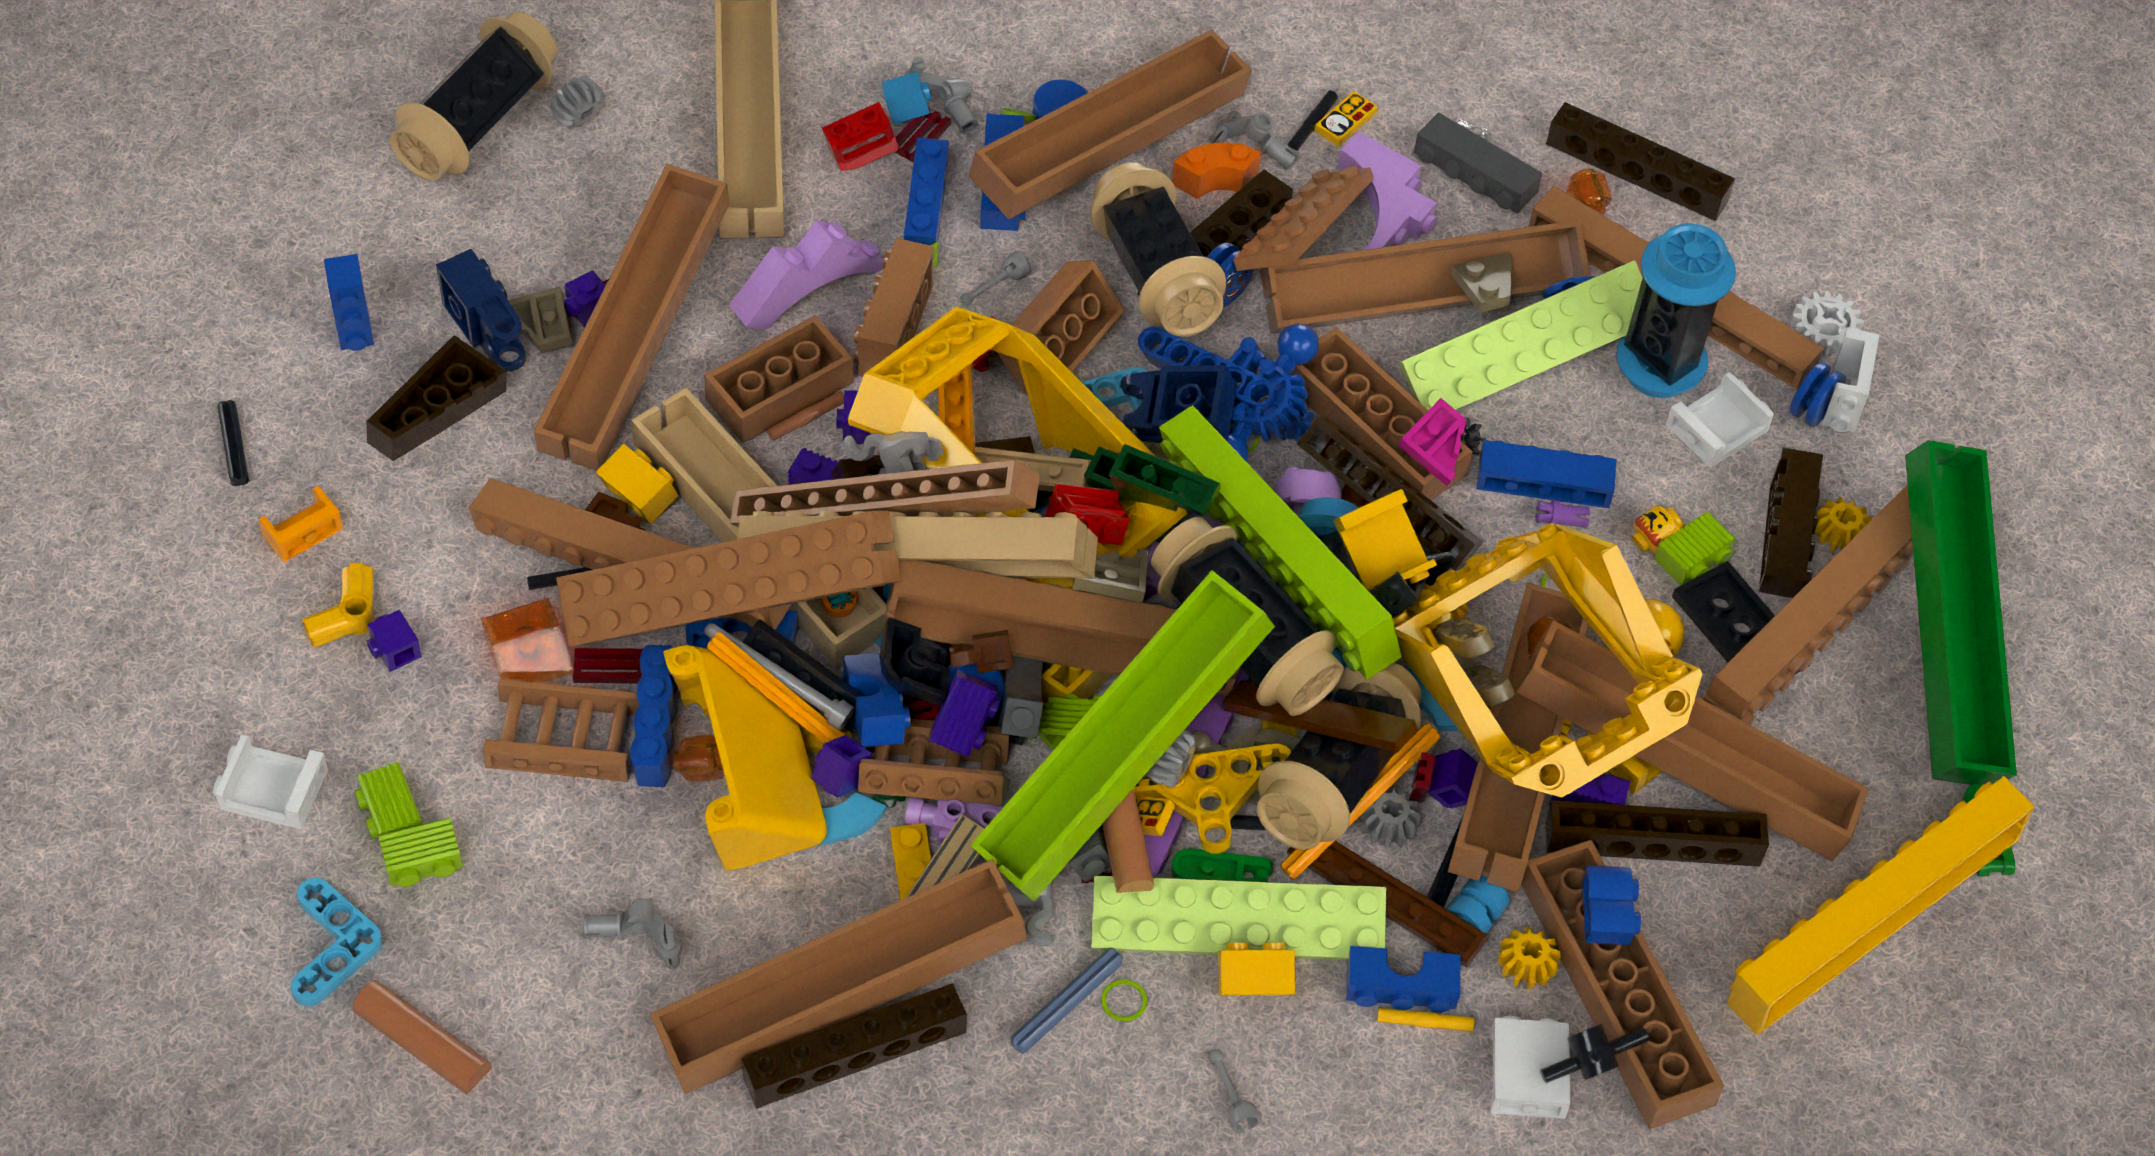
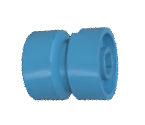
M1481 876L1479 881L1469 879L1461 889L1460 895L1456 896L1446 909L1487 934L1493 926V921L1498 920L1508 908L1510 898L1504 888L1488 884V877Z

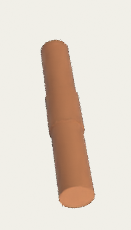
M838 391L820 402L795 413L793 416L767 429L768 436L775 441L793 430L814 421L823 414L844 404V394Z

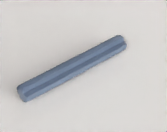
M1107 948L1011 1036V1045L1018 1052L1026 1053L1122 965L1123 958L1120 953L1114 948Z

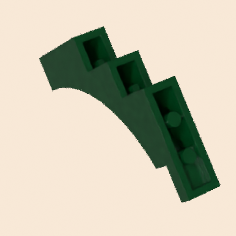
M1127 444L1123 445L1119 454L1098 446L1094 456L1076 448H1073L1069 458L1091 460L1084 474L1087 486L1090 488L1118 491L1119 500L1147 503L1177 511L1178 507L1204 518L1207 517L1221 488L1219 482Z

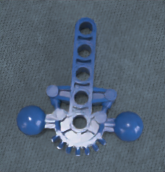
M1296 323L1287 326L1280 333L1277 341L1280 355L1275 362L1272 359H1267L1252 337L1244 338L1237 351L1226 360L1159 327H1148L1140 333L1138 337L1140 350L1148 362L1159 369H1162V366L1226 365L1235 382H1241L1236 389L1231 422H1234L1235 425L1229 432L1228 443L1246 462L1249 457L1246 442L1252 434L1261 436L1265 442L1269 443L1271 435L1275 434L1277 438L1281 439V431L1284 429L1293 432L1291 424L1293 421L1302 422V416L1299 412L1307 410V404L1304 400L1308 398V392L1305 388L1303 377L1290 374L1296 365L1307 364L1317 355L1319 349L1318 336L1309 326ZM1161 344L1158 348L1152 350L1154 346ZM1187 357L1183 362L1178 363L1181 358ZM1260 366L1259 375H1256L1257 368ZM1268 396L1264 401L1258 402L1261 397Z

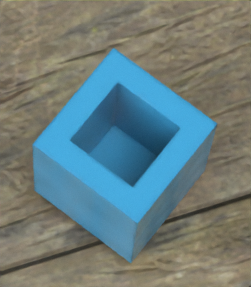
M918 71L882 82L884 98L894 124L930 114L928 101L933 100L928 82H921Z

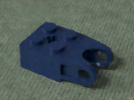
M469 249L436 264L442 304L473 348L480 345L489 359L506 371H514L522 367L526 362V353L519 340L522 334L520 318L507 300V292L501 281H495L492 278L490 268L485 259H479L473 250ZM508 351L516 352L519 355L512 362L503 361L500 357Z
M1226 365L1162 366L1161 370L1133 373L1122 377L1120 387L1123 393L1143 401L1134 412L1117 418L1140 441L1162 442L1163 439L1159 427L1193 405L1228 442L1237 383Z

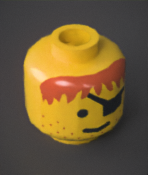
M1655 505L1634 520L1633 529L1635 534L1632 535V540L1642 552L1649 550L1655 555L1659 543L1671 534H1675L1676 531L1680 532L1681 527L1684 528V525L1678 514L1671 507L1664 508L1663 506Z

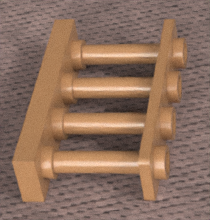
M518 678L510 680L499 679L497 686L500 702H507L500 739H485L483 756L486 768L628 782L630 772L628 753H621L620 751L627 715H635L639 707L637 693L626 689H597L588 685L575 687L561 685L556 682L535 683ZM522 704L543 706L536 741L532 744L514 742ZM557 708L578 710L571 746L569 747L549 745ZM592 711L613 713L607 747L603 751L585 749Z
M910 718V728L904 731L903 744L868 746L866 749L874 753L873 760L862 759L859 764L858 791L861 793L1001 805L1004 773L994 770L995 764L1007 765L1010 734L1001 733L997 726L983 725L982 728L987 730L983 743L979 750L972 748L969 757L929 741V733L934 723L933 720ZM888 754L910 756L909 763L887 761ZM924 757L945 759V766L923 764ZM959 762H981L980 770L959 768Z

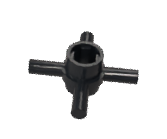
M1602 1024L1568 1037L1567 1039L1574 1056L1540 1070L1545 1084L1578 1070H1581L1585 1080L1619 1067L1615 1055L1649 1042V1036L1645 1028L1642 1027L1608 1041Z

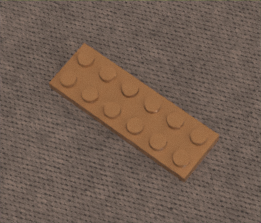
M1349 166L1337 172H1330V170L1325 169L1314 173L1312 179L1306 185L1298 189L1299 192L1292 199L1285 202V206L1271 217V221L1265 227L1258 230L1257 235L1243 246L1242 251L1233 259L1236 270L1293 265L1374 179L1371 168L1358 169L1357 166Z

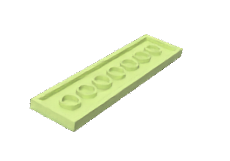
M1631 261L1400 361L1399 364L1413 397L1428 411L1440 398L1456 410L1626 336L1643 278L1636 261Z
M1094 876L1091 950L1114 948L1116 951L1217 955V951L1226 950V943H1248V950H1263V943H1285V950H1295V958L1348 960L1350 946L1385 948L1386 887L1153 878L1154 887L1151 891L1116 893L1113 876Z

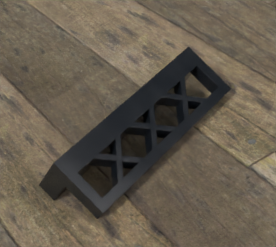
M759 619L743 643L830 700H845L855 707L854 713L844 726L846 730L853 733L856 729V697L864 695Z

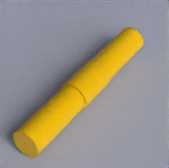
M1378 1007L1377 1022L1473 1032L1474 1017Z

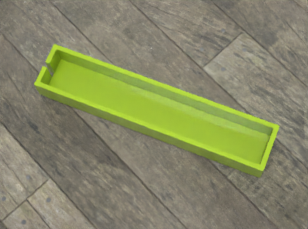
M1193 405L1159 427L1163 439L1160 442V446L1169 458L1170 463L1220 483L1221 488L1208 513L1210 518L1215 522L1220 520L1223 525L1231 526L1236 532V541L1238 540L1243 545L1242 548L1255 562L1262 566V569L1275 583L1281 586L1282 590L1302 609L1321 631H1330L1335 635L1336 643L1334 649L1338 648L1341 651L1342 657L1350 670L1353 672L1358 670L1368 680L1402 657L1392 615Z
M1211 570L970 846L987 861L993 859L998 871L1034 902L1275 626L1266 613Z

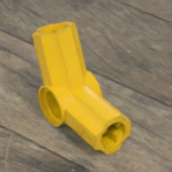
M360 562L350 563L348 567L343 568L342 599L340 604L302 619L307 637L314 648L349 634L361 635L369 632L368 624L375 621L373 614V567Z

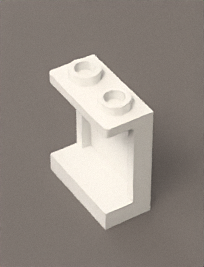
M1847 327L1833 365L1832 374L1839 371L1847 379H1851L1850 385L1836 383L1822 425L1829 426L1837 432H1855L1869 395L1880 334Z
M1731 372L1723 375L1719 387L1686 407L1680 401L1672 406L1666 426L1704 463L1712 468L1768 432L1773 412L1765 402L1760 401L1747 388L1743 381L1738 380Z
M241 735L237 745H233L229 750L226 770L223 776L219 775L217 777L213 794L217 798L220 810L303 829L328 771L325 755L314 750L309 751L306 759L254 747L249 736Z
M1517 1016L1494 1018L1490 1031V1039L1493 1040L1491 1113L1566 1118L1571 1104L1570 1074L1545 1084L1540 1070L1570 1058L1569 1042L1567 1039L1569 1037V1023L1558 1022L1550 1018L1538 1021L1521 1020Z

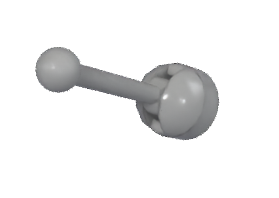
M1015 251L1004 260L1001 273L971 293L962 294L960 297L961 303L966 306L972 304L975 297L1005 277L1014 280L1023 278L1031 272L1028 261L1019 251Z
M1212 1050L1209 1053V1061L1216 1065L1233 1102L1228 1111V1118L1233 1131L1236 1133L1244 1131L1239 1124L1244 1119L1248 1121V1129L1256 1127L1261 1121L1256 1107L1249 1101L1239 1099L1222 1062L1223 1053L1220 1050Z

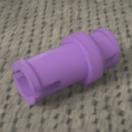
M1552 500L1551 503L1538 501L1536 510L1546 512L1545 514L1535 513L1537 523H1555L1587 528L1589 519L1575 516H1590V508L1588 506L1560 504L1559 500Z

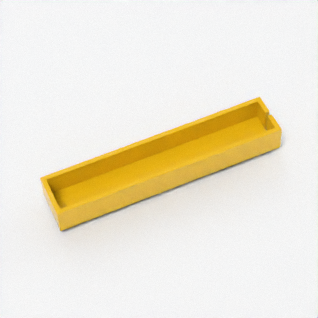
M2005 776L1994 784L1990 781L1985 783L1977 790L1974 795L1975 798L1968 803L1965 801L1959 802L1952 808L1948 814L1949 817L1944 821L1935 820L1923 831V836L1914 842L1912 839L1906 841L1897 850L1896 856L1890 861L1886 859L1879 861L1871 869L1870 875L1862 881L1859 878L1852 881L1844 889V895L1837 900L1833 898L1826 900L1817 909V914L1810 920L1806 918L1799 920L1790 929V934L1783 940L1775 938L1763 949V954L1756 960L1748 958L1740 964L1735 971V981L1729 988L1731 993L1727 1004L1756 1035L1760 1034L1982 869L1986 864L2002 854L2006 849L2018 842L2035 806Z

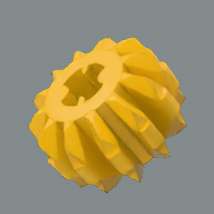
M1841 496L1836 502L1827 500L1823 508H1820L1816 513L1818 518L1814 535L1820 536L1819 545L1829 542L1830 552L1836 550L1837 547H1841L1842 550L1872 520V517L1866 515V507H1856L1855 499L1846 503Z
M1528 925L1524 928L1523 934L1514 929L1510 932L1509 938L1502 940L1497 962L1498 965L1503 966V978L1515 976L1513 980L1514 987L1519 985L1521 980H1524L1530 991L1534 988L1535 981L1544 987L1548 984L1549 977L1553 978L1556 976L1559 968L1557 963L1560 961L1561 954L1559 950L1555 949V938L1544 939V929L1535 934L1532 933Z

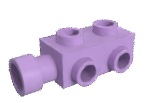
M910 797L904 823L907 825L925 823L927 826H931V836L936 837L937 842L941 845L961 814L986 828L987 823L993 820L1003 806L961 802L959 800H939L936 806L925 803L926 799Z

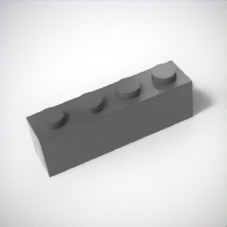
M1439 112L1417 133L1414 153L1423 162L1436 165L1448 177L1458 178L1468 184L1474 192L1478 194L1483 193L1495 200L1498 206L1503 209H1510L1518 214L1539 191L1542 172Z

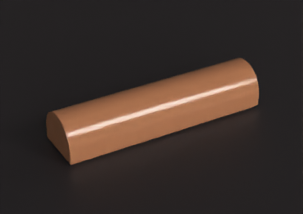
M1133 788L1102 823L1116 893L1151 891L1154 887Z
M373 980L369 982L357 995L353 1004L355 1014L466 1095L492 1069L489 1061L379 981Z

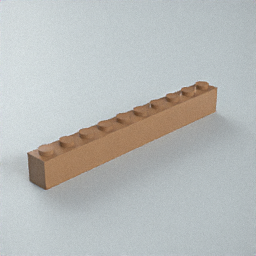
M1555 186L1533 207L1529 227L1581 220L1589 264L1606 273L1635 260L1643 277L1641 259L1646 246L1650 243L1649 241L1643 240L1628 231L1624 226L1615 223L1597 210L1590 208L1569 193ZM1731 291L1718 300L1708 332L1709 337L1796 390L1808 373L1819 363L1824 349L1813 340L1806 338L1788 327L1785 323L1776 320L1758 307L1736 296Z
M1006 460L735 491L730 524L739 527L740 515L753 516L754 511H767L773 513L774 516H785L787 511H799L806 513L807 516H818L821 511H831L840 514V516H850L855 511L889 510V512L904 513L907 517H918L920 512H934L939 514L940 517H952L954 512L982 514L1036 508L1040 474L1016 460Z
M489 478L469 506L474 525L481 533L485 535L493 534L506 539L514 545H524L535 549L543 555H552L564 559L574 566L581 565L593 570L694 549V547ZM792 604L724 618L731 617L746 622L751 627L761 619L776 630Z

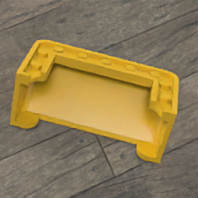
M684 645L663 651L667 668L674 677L684 706H689L691 703L697 704L702 708L705 716H710L730 795L713 800L707 806L705 820L709 835L725 870L730 871L748 867L820 844L827 834V825L815 781L811 779L813 773L800 725L707 648Z

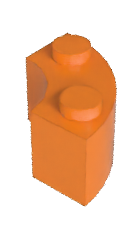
M1211 143L1192 148L1173 162L1172 183L1175 187L1196 199L1207 192L1215 190L1238 192L1259 174L1262 152L1242 143Z

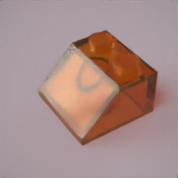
M549 598L481 619L484 639L500 679L510 680L518 678L527 682L545 683L573 674L574 671L560 624Z

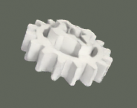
M1829 291L1825 292L1824 297H1820L1817 292H1813L1811 299L1803 296L1800 304H1796L1791 326L1795 327L1794 330L1823 347L1824 354L1828 355L1830 349H1834L1838 354L1847 327L1861 330L1864 320L1859 319L1861 314L1859 309H1851L1854 303L1852 300L1844 303L1841 294H1838L1836 298H1832Z

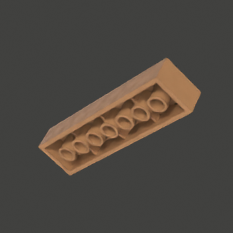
M1592 840L1529 860L1521 886L1549 939L1555 938V949L1560 951V960L1594 1025L1602 1024L1608 1041L1642 1027L1645 1028L1649 1036V1042L1615 1055L1619 1064L1617 1069L1648 1128L1652 1129L1716 1106L1724 1084L1641 930L1639 934H1634L1630 945L1586 943L1582 877L1587 865L1605 866Z

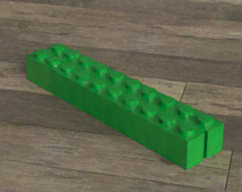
M1927 440L1906 454L1905 461L1932 779L1970 785L1977 783L1985 784L1989 781L1994 784L2003 776L2008 780L2017 776L1987 450L1959 446L1955 449L1954 444Z

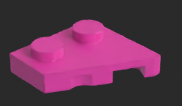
M1440 398L1403 436L1398 446L1448 487L1455 477L1454 468L1460 453V440L1464 433L1467 419Z

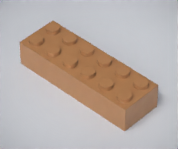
M1338 327L1318 338L1319 349L1317 355L1307 364L1296 365L1290 374L1303 377L1305 388L1308 392V398L1304 401L1320 417L1327 416L1430 500H1433L1467 476L1472 451L1461 440L1460 453L1454 468L1455 477L1448 487L1398 446L1403 436L1428 410Z

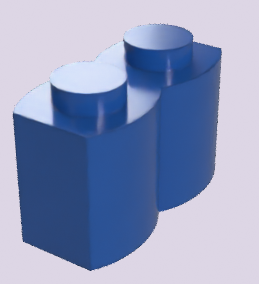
M1587 865L1582 877L1584 935L1586 943L1630 945L1634 934H1639L1641 915L1640 912H1635L1633 901L1638 900L1639 882L1637 879H1633L1631 868Z

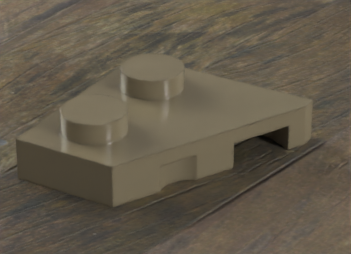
M1509 252L1453 265L1452 277L1480 313L1510 306L1511 254Z
M560 286L508 300L520 318L522 334L541 353L574 345L567 310L564 305V296Z
M1137 549L1136 556L1120 558L1118 552L1096 555L1094 579L1073 578V589L1142 603L1146 589L1148 550Z

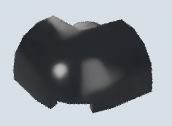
M889 617L884 625L879 655L881 673L889 685L901 694L933 705H940L947 698L950 668L946 667L948 647L922 638V628Z

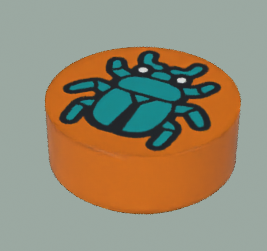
M856 591L822 597L823 609L833 617L840 618L850 615L856 607Z

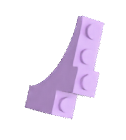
M1357 131L1341 149L1338 169L1342 170L1349 166H1357L1358 169L1371 168L1374 179L1363 192L1366 194L1374 211L1376 231L1365 250L1403 245L1408 237L1418 240L1424 232L1429 234L1437 222V217L1434 216L1437 202L1418 192L1422 180L1419 179L1421 165Z
M815 220L795 249L772 246L729 306L746 327L766 330L787 309L810 292L833 280L848 275L869 272L877 273L883 269V259L878 254L880 252L878 247L868 240L858 241L846 236V230L836 222L827 223Z

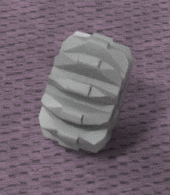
M587 76L576 77L557 90V94L551 99L550 109L558 122H561L569 129L575 128L577 125L581 127L585 122H590L593 116L598 115V110L604 106L605 96L598 84L594 83Z
M1185 729L1145 776L1159 785L1176 786L1180 779L1183 778L1193 759L1197 743L1196 736Z
M1395 786L1390 789L1389 793L1384 792L1359 817L1360 821L1363 822L1361 827L1363 833H1372L1370 838L1372 844L1382 838L1384 839L1386 849L1390 846L1391 840H1394L1400 848L1405 844L1406 839L1412 840L1421 822V816L1418 813V801H1409L1410 795L1408 791L1402 795L1396 794Z

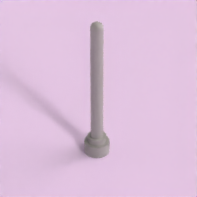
M710 623L705 627V634L709 638H712L718 632H722L794 693L824 712V717L828 719L827 723L838 731H841L851 718L855 707L845 700H830L716 624Z

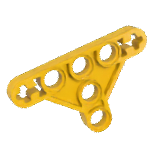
M1274 743L1195 754L1189 764V768L1176 786L1168 787L1157 783L1150 785V778L1144 776L1139 781V786L1134 787L1135 796L1170 799L1175 804L1174 811L1197 825L1202 848L1209 853L1219 854L1230 847L1232 843L1230 820L1258 788V781L1262 771L1269 764L1273 763V757H1279L1280 761H1285L1291 750L1283 744ZM1258 758H1261L1262 770H1257ZM1238 760H1245L1251 764L1250 770L1243 774L1234 772L1231 766ZM1202 765H1210L1216 770L1215 774L1207 779L1198 777L1195 772ZM1209 796H1214L1221 802L1219 807L1214 810H1206L1200 803ZM1213 828H1219L1226 834L1224 839L1219 842L1208 841L1205 835Z

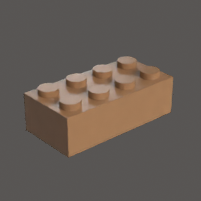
M896 238L892 250H886L882 263L883 273L882 275H876L873 285V293L875 294L873 299H867L863 313L865 320L863 324L858 323L854 334V343H858L854 356V363L858 364V376L863 377L868 370L915 336L933 288V246Z
M1094 260L1068 261L1011 325L1035 335L1073 372L1125 310ZM997 352L1023 393L1028 395L1018 359Z
M814 315L705 374L706 400L740 441L744 443L793 416L795 413L853 383V357L818 317Z

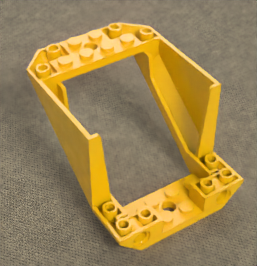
M957 306L864 374L848 417L849 425L872 434L889 435L900 431L906 433L927 432L928 437L939 439L944 453L936 461H929L926 457H923L926 468L935 469L980 464L982 462L922 400L990 349L1018 359L1043 448L1049 450L1056 446L1072 452L1073 448H1076L1094 456L1098 446L1119 454L1123 445L1127 444L1155 456L1035 335L1008 323ZM1119 500V504L1130 518L1122 545L1097 542L1096 555L1118 552L1120 558L1136 556L1137 549L1147 548L1187 515V511L1178 507L1177 511L1147 503ZM1021 509L999 513L1007 514L1008 517H1020L1021 513L1029 511ZM987 513L973 515L974 517H986ZM1022 578L1030 582L1046 585L1054 584L1062 588L1076 590L1073 589V578Z
M1549 523L1536 531L1515 538L1514 536L1506 537L1495 544L1496 549L1486 555L1479 553L1472 556L1466 561L1467 566L1456 572L1455 570H1450L1438 576L1436 579L1437 583L1427 589L1423 588L1418 601L1393 617L1402 658L1490 770L1514 785L1558 797L1566 796L1687 725L1703 675L1700 668L1672 656L1617 544L1555 523ZM1542 567L1639 685L1633 689V694L1624 698L1631 711V714L1628 716L1612 719L1602 726L1603 730L1592 737H1581L1575 742L1563 735L1551 736L1540 743V750L1531 754L1509 740L1449 647L1443 644L1439 645L1431 630L1437 628L1438 624L1450 619L1451 615L1449 612L1504 580L1508 579L1511 582H1516Z

